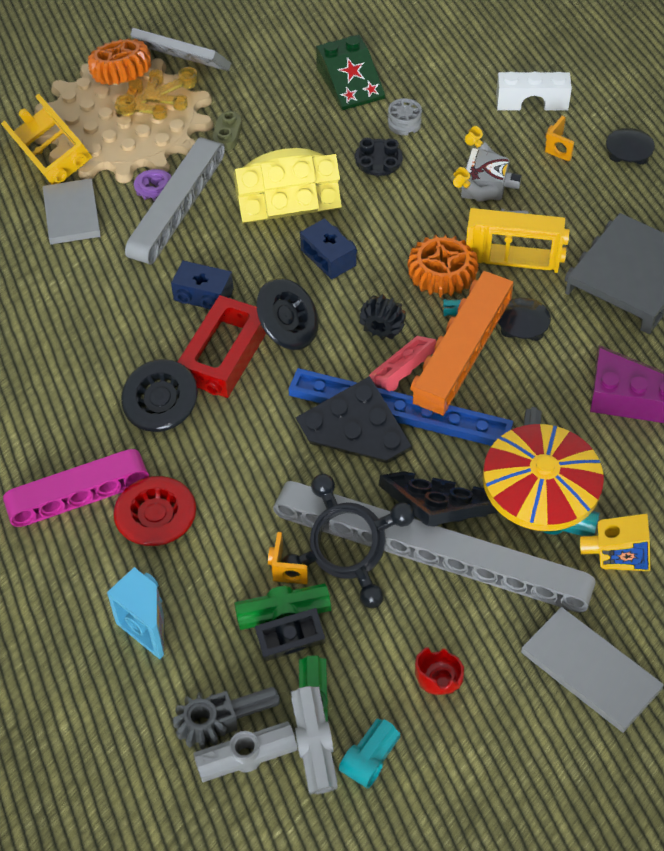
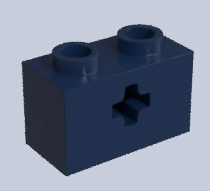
M325 218L300 232L301 251L331 280L356 266L357 248L351 240H347L340 233L339 229L335 225L332 226Z
M183 260L171 282L174 301L204 307L209 310L219 295L230 298L234 290L232 271Z

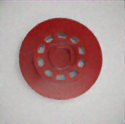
M165 476L146 477L130 484L119 495L114 507V522L119 532L129 541L144 546H159L175 541L187 532L196 516V501L192 492L180 481Z

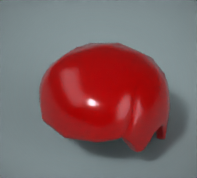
M426 647L416 655L415 676L419 686L427 693L433 695L451 694L458 690L463 683L464 666L459 657L448 653L447 649L443 648L439 652H432L429 647Z

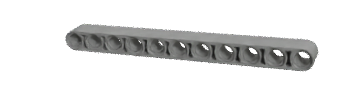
M287 481L273 506V510L279 517L312 528L316 519L326 510L323 499L312 492L310 486ZM334 494L338 504H360L370 509L378 518L390 514V511ZM355 514L338 515L331 519L323 529V532L370 547L372 545L370 526L364 518ZM414 519L411 524L405 527L393 525L384 530L386 537L385 552L574 612H584L588 609L596 584L594 577L586 572L439 526H427L420 520Z

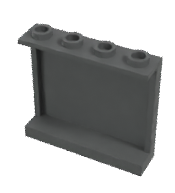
M619 213L614 221L610 220L607 223L603 234L596 236L591 249L588 252L584 251L577 266L575 268L571 267L565 276V282H567L565 294L569 295L575 287H578L642 318L640 330L650 335L664 317V233Z

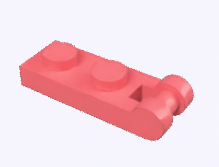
M421 336L413 338L370 373L369 376L375 386L387 391H395L402 378L410 375L413 369L422 362H425L428 355H432L435 352L436 339Z

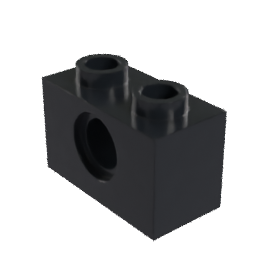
M316 608L255 626L265 662L325 644V635Z

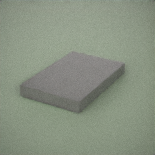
M92 178L43 186L50 245L101 237Z

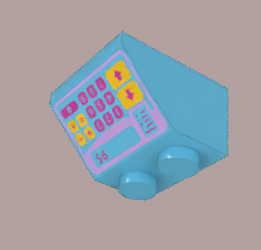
M134 567L107 592L113 616L118 626L158 659H161L164 656V614L161 605L162 599L157 588L159 585L149 573L143 574Z

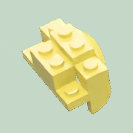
M303 148L281 149L263 154L250 161L244 167L235 169V190L242 223L341 209L342 205L338 186L340 176L336 154L323 155Z

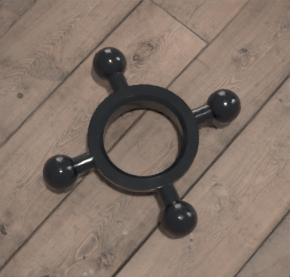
M319 474L313 478L311 489L316 496L323 499L326 510L320 514L312 527L310 534L311 551L300 556L288 554L281 562L307 566L316 562L321 569L334 577L342 579L357 578L362 588L359 595L361 603L367 608H377L384 600V592L381 587L372 583L368 573L376 567L383 556L386 545L384 530L393 525L399 527L408 526L414 520V510L409 504L400 502L392 507L390 514L378 518L370 509L360 504H338L333 494L335 489L333 478L327 474ZM355 514L364 518L370 526L372 532L371 549L361 562L353 566L342 567L334 565L326 558L322 551L321 535L323 529L331 519L338 515ZM285 571L290 577L301 575L296 571Z

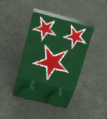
M360 35L349 36L316 46L317 69L342 111L385 99V92L371 55Z

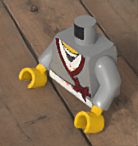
M473 126L465 136V142L470 146L475 145L476 147L471 150L466 169L459 167L454 172L453 184L457 188L462 187L461 198L475 199L478 202L502 199L505 187L520 188L522 174L510 173V160L494 152L485 141H481L480 138L483 136L482 130L477 126Z

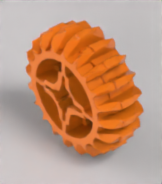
M130 38L126 40L120 39L108 44L104 43L103 46L93 50L91 55L88 56V68L95 82H100L101 84L108 83V85L117 83L119 85L123 82L127 83L130 80H136L137 77H142L143 73L148 72L151 67V55L143 41L138 39L131 40Z
M446 234L442 238H438L436 235H434L433 239L425 237L423 243L417 242L415 248H412L410 252L408 274L414 286H419L421 292L428 290L430 296L433 293H438L440 298L443 294H448L452 297L454 292L461 294L463 289H469L473 280L476 279L479 266L477 264V253L473 252V248L471 250L466 245L465 240L458 241L456 236L452 239L447 238Z

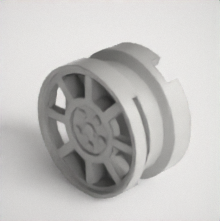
M408 98L393 101L388 107L389 129L398 135H408L409 132L416 133L421 128V105L417 101Z

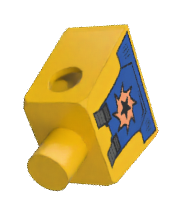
M648 514L598 521V536H580L581 555L599 554L600 567L603 569L650 571Z

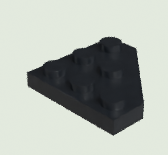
M370 376L295 417L309 443L312 445L337 449L339 452L359 457L361 455L373 458L383 463H389L412 450L411 444Z
M406 471L380 475L378 486L399 503L409 504L413 508L415 516L427 526L435 527L442 523L461 522L468 518L486 517L489 514L499 513L488 499L484 488L473 486L472 491L466 488L455 487L456 482L433 477L431 482L424 479H415V473Z

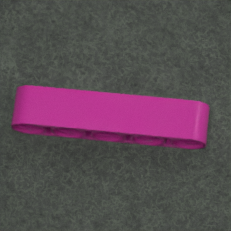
M128 449L13 488L4 494L3 502L10 523L16 527H23L122 493L130 484L149 477V474L139 451Z

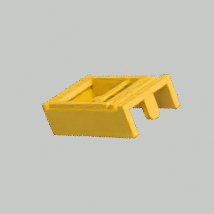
M37 94L35 97L43 107L39 112L31 116L27 109H21L19 116L24 123L14 131L5 120L1 124L50 184H58L93 157L41 95ZM56 124L60 131L45 143L36 147L33 152L27 147ZM64 133L74 146L45 168L35 155H40L45 147Z
M470 208L466 245L471 250L473 248V252L477 253L478 263L484 262L485 264L554 270V273H558L559 263H565L566 247H562V245H568L570 229H565L564 217ZM492 234L506 235L504 240L506 245L491 244ZM512 236L552 240L551 250L510 246V243L513 240Z

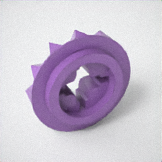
M151 169L140 173L134 181V189L137 196H142L144 200L152 198L155 201L172 176L160 169Z

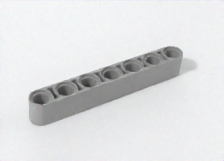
M202 137L197 139L128 239L125 247L127 258L150 265L155 262L221 163L225 152L223 143Z

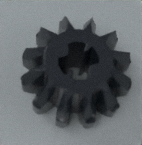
M383 294L380 297L372 295L360 310L359 323L364 325L363 331H370L372 333V337L377 335L381 340H384L385 337L393 339L394 336L402 331L405 325L406 311L402 310V304L395 303L393 298L387 299Z

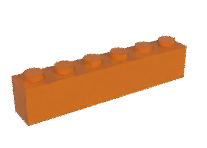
M486 271L482 272L478 280H473L467 299L463 298L461 300L458 314L456 317L452 316L448 322L446 334L438 338L435 352L432 356L428 355L424 362L423 372L420 376L416 375L412 381L410 390L413 391V404L444 416L510 303L514 281Z

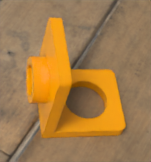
M561 116L555 125H551L547 130L545 152L570 161L572 159L574 142L562 137L566 117ZM557 142L564 144L567 152H560L555 144Z
M277 532L275 547H270L268 553V565H272L273 581L308 584L307 565L281 562L283 536L282 532ZM285 571H296L301 575L290 577Z

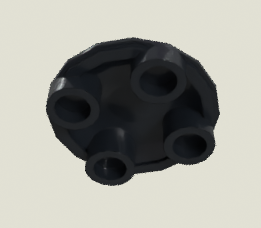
M634 128L615 130L608 135L606 140L607 150L610 152L609 158L614 162L626 161L643 165L648 162L655 149L654 140L650 135Z
M364 138L360 141V146L356 149L354 155L355 163L359 169L374 176H384L395 172L403 161L402 151L399 148L398 141L395 139Z
M514 298L510 301L498 321L501 327V334L508 338L517 337L533 341L541 340L551 322L550 312L545 305L537 300Z

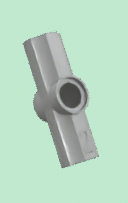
M312 686L299 688L291 692V701L297 724L295 733L300 758H303L309 794L327 793L338 789V781L331 753L334 752L329 723L325 721L319 687Z
M287 721L254 733L240 731L230 741L194 752L193 755L203 783L238 770L241 772H251L262 762L286 755L298 749L293 730ZM243 748L253 750L249 755L238 754Z

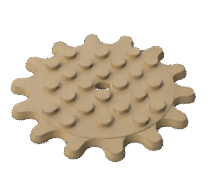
M155 58L151 61L149 71L143 73L142 77H137L136 80H130L127 83L123 82L119 85L117 83L108 85V83L101 84L100 82H95L92 74H90L88 63L81 66V78L76 82L56 80L52 83L51 92L58 99L54 102H49L48 105L93 157L78 170V177L82 180L93 179L97 173L103 170L114 172L115 179L119 183L130 182L133 179L134 171L140 167L160 169L168 172L170 164L167 159L170 155L175 153L187 155L195 143V140L191 139L190 136L195 132L210 131L214 127V123L208 115L197 113L199 109L207 107L212 103L210 94L207 91H189L188 88L195 83V77L192 72L186 70L175 75L166 74V64L160 58ZM40 103L36 105L34 114L43 108ZM55 124L34 142L43 144L60 129ZM64 133L52 142L57 147L50 152L49 163L52 164L74 146Z

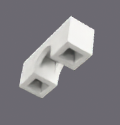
M498 72L496 90L497 110H521L523 100L529 96L543 98L544 110H568L571 95L570 72Z

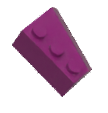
M598 345L590 412L664 423V371Z

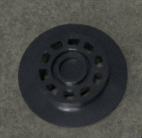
M285 278L272 279L261 287L257 296V314L267 335L278 345L290 350H300L310 345L317 335L319 325L318 313L310 295L299 284Z
M168 359L147 362L134 370L124 384L121 395L123 412L127 419L139 429L149 432H162L172 429L186 420L194 409L198 395L197 383L191 371L181 363Z

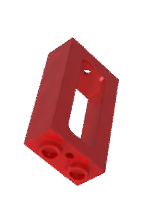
M219 295L178 360V363H181L191 371L196 380L197 388L205 390L212 395H220L225 398L230 396L266 335L258 318L257 307ZM221 322L243 328L219 367L215 368L197 362Z

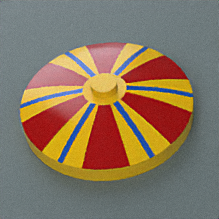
M547 424L520 426L500 436L490 447L483 468L484 489L496 510L513 523L538 531L562 530L583 521L595 509L604 483L601 462L591 446L571 431Z

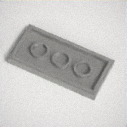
M132 28L130 36L133 39L143 41L148 49L225 71L230 69L231 62L214 50Z
M563 607L532 636L521 650L523 655L622 733L628 729L664 686L662 682Z

